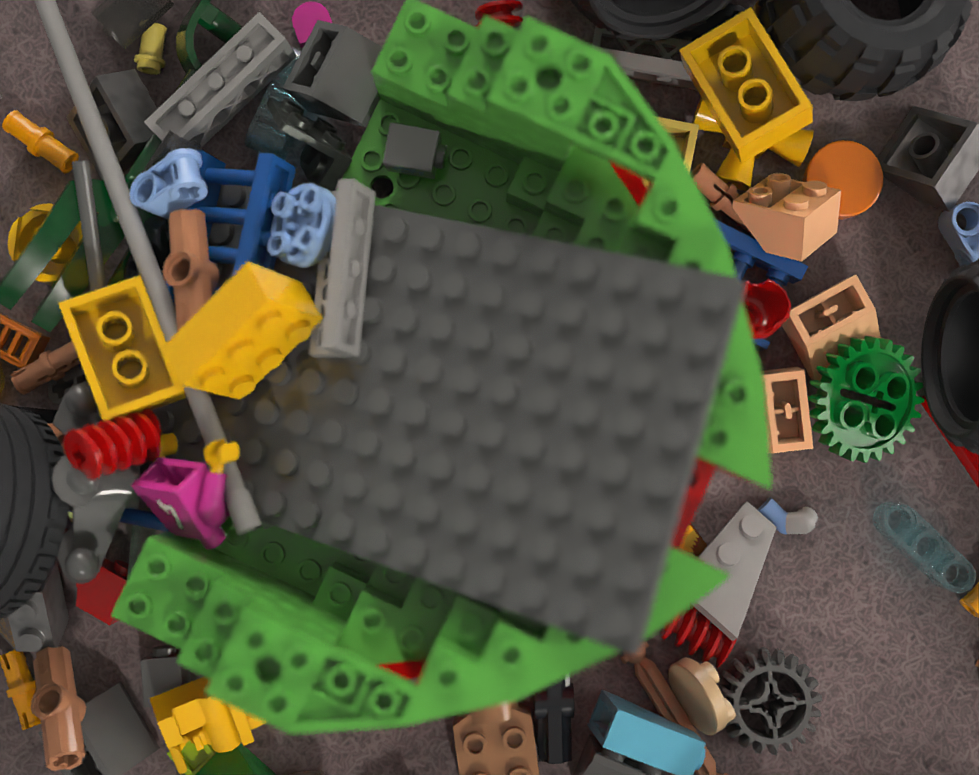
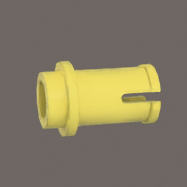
M143 22L139 54L134 56V62L137 63V70L140 72L156 75L160 74L161 68L165 67L162 55L167 28L164 25L155 22Z

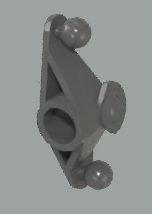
M78 384L71 387L61 401L53 425L64 436L72 429L80 430L86 425H95L103 421L89 385ZM66 455L61 457L56 464L52 477L54 491L62 501L69 504L68 510L72 511V526L64 533L57 559L63 574L73 583H87L96 577L124 510L138 509L139 495L131 487V484L140 476V465L135 466L131 464L128 469L123 471L116 468V471L111 475H105L101 472L99 478L90 480L83 474L82 470H76L71 466Z

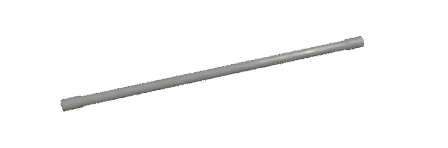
M34 0L167 343L177 333L176 311L137 208L131 203L130 190L56 0ZM183 386L205 445L207 446L210 442L225 439L226 443H228L209 393ZM236 462L224 464L223 473L228 474L224 492L225 502L238 535L252 532L260 528L262 523L250 492L243 483Z

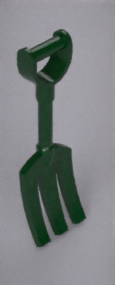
M196 0L181 22L176 36V50L186 75L176 91L203 66L194 51L193 34L197 23L225 44L243 28L210 3L211 0ZM155 133L150 137L128 174L124 176L129 190L139 174L146 172L171 152ZM92 179L103 264H105L125 235L104 180ZM70 180L33 237L1 280L0 304L10 310L14 307L79 223L80 215L75 180ZM136 207L142 224L150 217L157 216ZM164 229L160 235L162 245L168 241ZM83 237L33 314L31 322L48 332H51L63 318L59 303L80 296L89 285ZM129 247L107 282V287L125 281L124 269L132 254Z

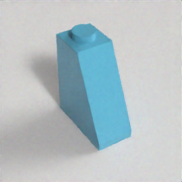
M604 690L601 691L588 727L603 748L674 775H693L695 770L697 771L701 768L705 759L706 751L704 747L706 743L694 731Z

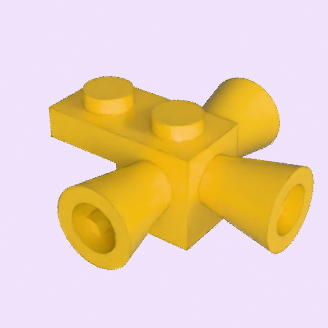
M701 97L691 123L698 124V130L723 133ZM800 129L768 149L793 165L800 167L810 148L814 131ZM725 138L723 147L730 149L716 172V175L725 183L731 182L734 184L737 190L748 191L751 188L755 158L759 159L766 150L741 164Z

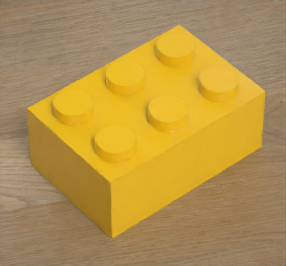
M751 7L679 50L684 69L741 164L813 123L811 103Z
M246 262L163 346V349L182 386L241 400L244 396L250 394L254 390L255 385L272 369L278 367L286 355L311 335L312 329L323 320V317L317 310L314 301L302 282Z
M141 276L59 303L103 420L110 421L114 417L126 416L129 413L140 412L144 409L154 410L186 398L185 390L163 349L166 341Z

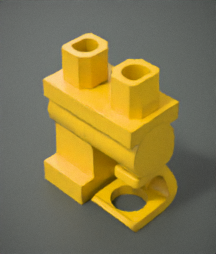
M205 676L149 698L158 726L179 774L187 772V765L181 751L188 741L196 746L197 751L204 749V745L208 744L211 745L214 751L224 753L235 749L241 742L243 746L254 742L251 730L266 723L205 694L211 679Z

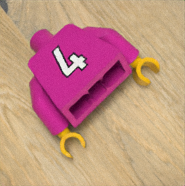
M173 433L162 434L159 458L153 461V464H149V468L131 484V487L171 533L177 536L197 539L205 549H214L222 544L226 538V533L221 528V525L230 516L224 496L228 475L223 473L224 464L238 459L239 446L236 442L226 443L225 439L210 442L204 449L205 459L211 465L209 470L205 463L165 458V456L177 453L178 441Z

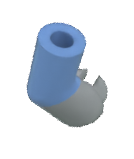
M771 497L758 508V511L771 521L782 534H807L815 528V523L818 520L817 513L810 507H803L797 512H786Z

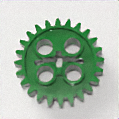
M865 336L864 339L853 337L851 338L850 345L838 344L839 355L826 354L829 363L827 368L822 366L816 367L822 377L820 381H810V385L817 389V393L808 396V401L816 403V408L810 410L809 414L810 417L818 419L811 427V430L822 434L818 442L829 446V452L853 462L858 460L867 463L869 458L880 461L882 451L891 455L894 454L893 442L902 445L906 443L902 434L905 430L909 432L915 431L910 421L911 418H921V414L914 409L916 404L923 403L925 399L916 396V391L923 388L922 382L914 380L921 372V369L910 366L914 356L903 354L905 347L893 344L892 340ZM846 389L892 404V408L887 410L841 396L840 390Z

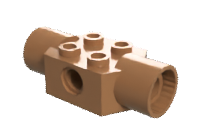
M516 700L459 713L454 716L453 733L459 775H539L530 706Z

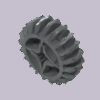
M761 647L758 652V660H756L751 651H745L744 657L747 664L743 665L736 658L732 659L731 663L737 669L736 673L733 675L729 671H722L721 675L730 683L728 686L723 684L717 685L722 695L727 696L726 699L733 706L736 715L735 719L727 723L729 727L726 732L731 738L739 736L738 743L743 748H747L752 744L753 750L757 754H761L767 745L771 755H777L779 744H782L787 752H792V739L795 738L803 744L806 739L801 732L805 728L811 732L816 731V726L809 721L810 717L817 718L822 716L821 711L812 706V704L823 700L821 694L812 691L819 685L818 680L814 677H807L811 669L806 664L798 666L799 658L790 654L785 658L784 651L776 648L770 657L768 649ZM772 671L789 675L795 684L797 692L790 693L787 690H778L777 681L773 679ZM757 675L755 689L748 693H742L745 685ZM771 693L776 700L771 701L769 704L770 708L767 709L761 702L767 701L768 694ZM747 709L750 713H760L765 730L755 729L745 724L740 710ZM795 709L791 718L781 726L782 715L788 710Z

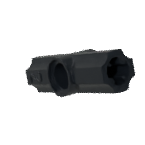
M569 675L534 692V716L538 721L537 754L539 762L563 764L564 762L572 761L571 718H574L573 683H570Z

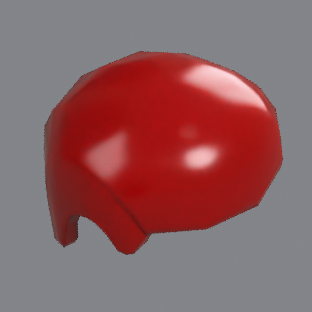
M767 279L761 283H750L747 280L743 282L745 292L742 301L752 338H767L774 334L790 317L792 304L787 292L775 281Z

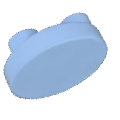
M312 183L301 184L293 188L289 193L279 192L274 197L271 205L274 218L271 227V237L267 245L269 253L285 263L301 268L309 267L319 262L332 246L336 198L329 190Z

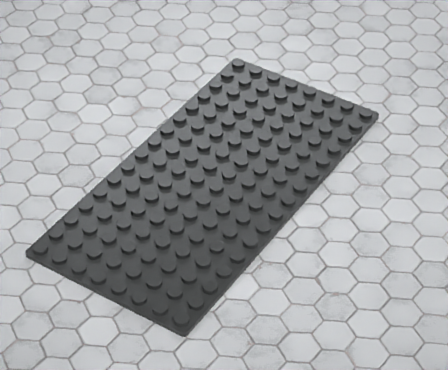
M221 185L216 207L247 209L252 187ZM374 205L359 357L309 355L310 335L286 355L282 363L275 369H272L255 385L254 390L241 400L208 393L227 442H236L239 446V457L235 462L243 483L250 492L261 521L625 653H636L642 646L745 292V285L739 278ZM212 223L208 246L238 249L243 226ZM167 226L164 230L169 240V227ZM276 257L273 272L302 282L315 302L319 262L312 266L301 268L285 263ZM214 263L219 271V281L216 287H223L232 277L234 265ZM187 395L182 400L152 410L159 421L161 435L173 433L178 441L177 453L165 456V458L205 463L210 470L211 465H209L204 456L206 445ZM145 459V462L140 465V475L149 468V464H153V461Z

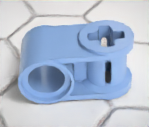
M180 148L169 152L164 159L135 178L130 189L131 203L164 219H169V213L179 209L185 210L195 202L202 200L207 195L208 189L206 182L201 179L200 168L203 162L200 153L190 148Z
M963 202L955 205L950 212L944 210L939 216L938 227L954 252L955 259L959 265H969L978 260L979 204ZM958 212L966 219L965 230L957 225L956 216Z

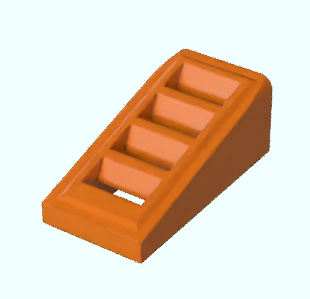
M0 313V323L4 325L0 333V358L20 369L39 359V355L44 352L50 337ZM11 331H16L8 350L3 349ZM25 336L29 339L21 355L18 356L15 353Z

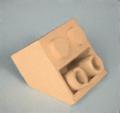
M774 173L768 175V177L733 200V209L766 253L802 262L837 233L841 190L827 187V184L821 181L802 182L793 180L791 176L784 173Z
M857 275L846 278L792 307L790 317L782 325L810 378L819 381L822 375L817 371L816 367L822 366L827 368L829 366L826 354L839 355V343L850 345L851 338L853 337L864 339L865 336L881 338L876 309Z
M798 366L761 371L765 385L769 453L813 449L805 371Z

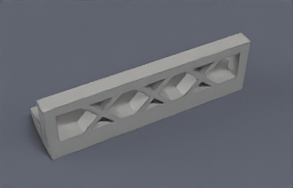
M258 12L149 116L144 123L171 151L180 148L199 150L297 56L287 39Z
M595 26L592 47L611 55L627 78L697 90L684 69L682 61L672 60L671 58L681 48L693 41L676 38L650 41L649 38H636L632 41L637 43L630 47L626 39L614 37L613 32L607 31L606 28L599 29ZM601 37L618 39L625 51L600 47ZM643 44H651L657 48L662 58L636 54L634 51ZM664 47L673 48V50L667 53Z
M355 179L338 180L337 191H330L336 198L332 246L328 253L319 261L314 305L322 315L323 320L312 329L309 355L314 357H359L375 192Z

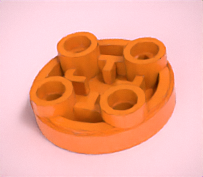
M841 140L825 145L812 156L806 166L802 182L821 181L826 183L827 187L841 190L838 219L843 220L863 213L876 202L883 186V171L879 160L870 149L854 141Z

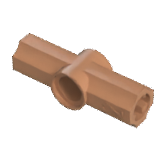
M197 209L173 211L169 213L170 218L168 219L171 254L163 266L164 280L174 287L177 332L212 298V291L216 288L219 281L218 267L209 261L205 213Z
M63 646L56 648L46 647L36 653V659L33 661L37 691L31 701V710L41 721L46 767L53 771L70 770L82 764V758L86 756L81 721L86 713V705L84 700L76 694L70 651Z

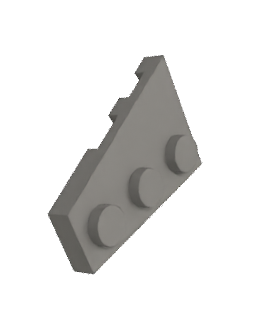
M748 501L740 507L698 556V558L727 572L730 576L725 582L693 604V606L732 641L737 639L777 528Z

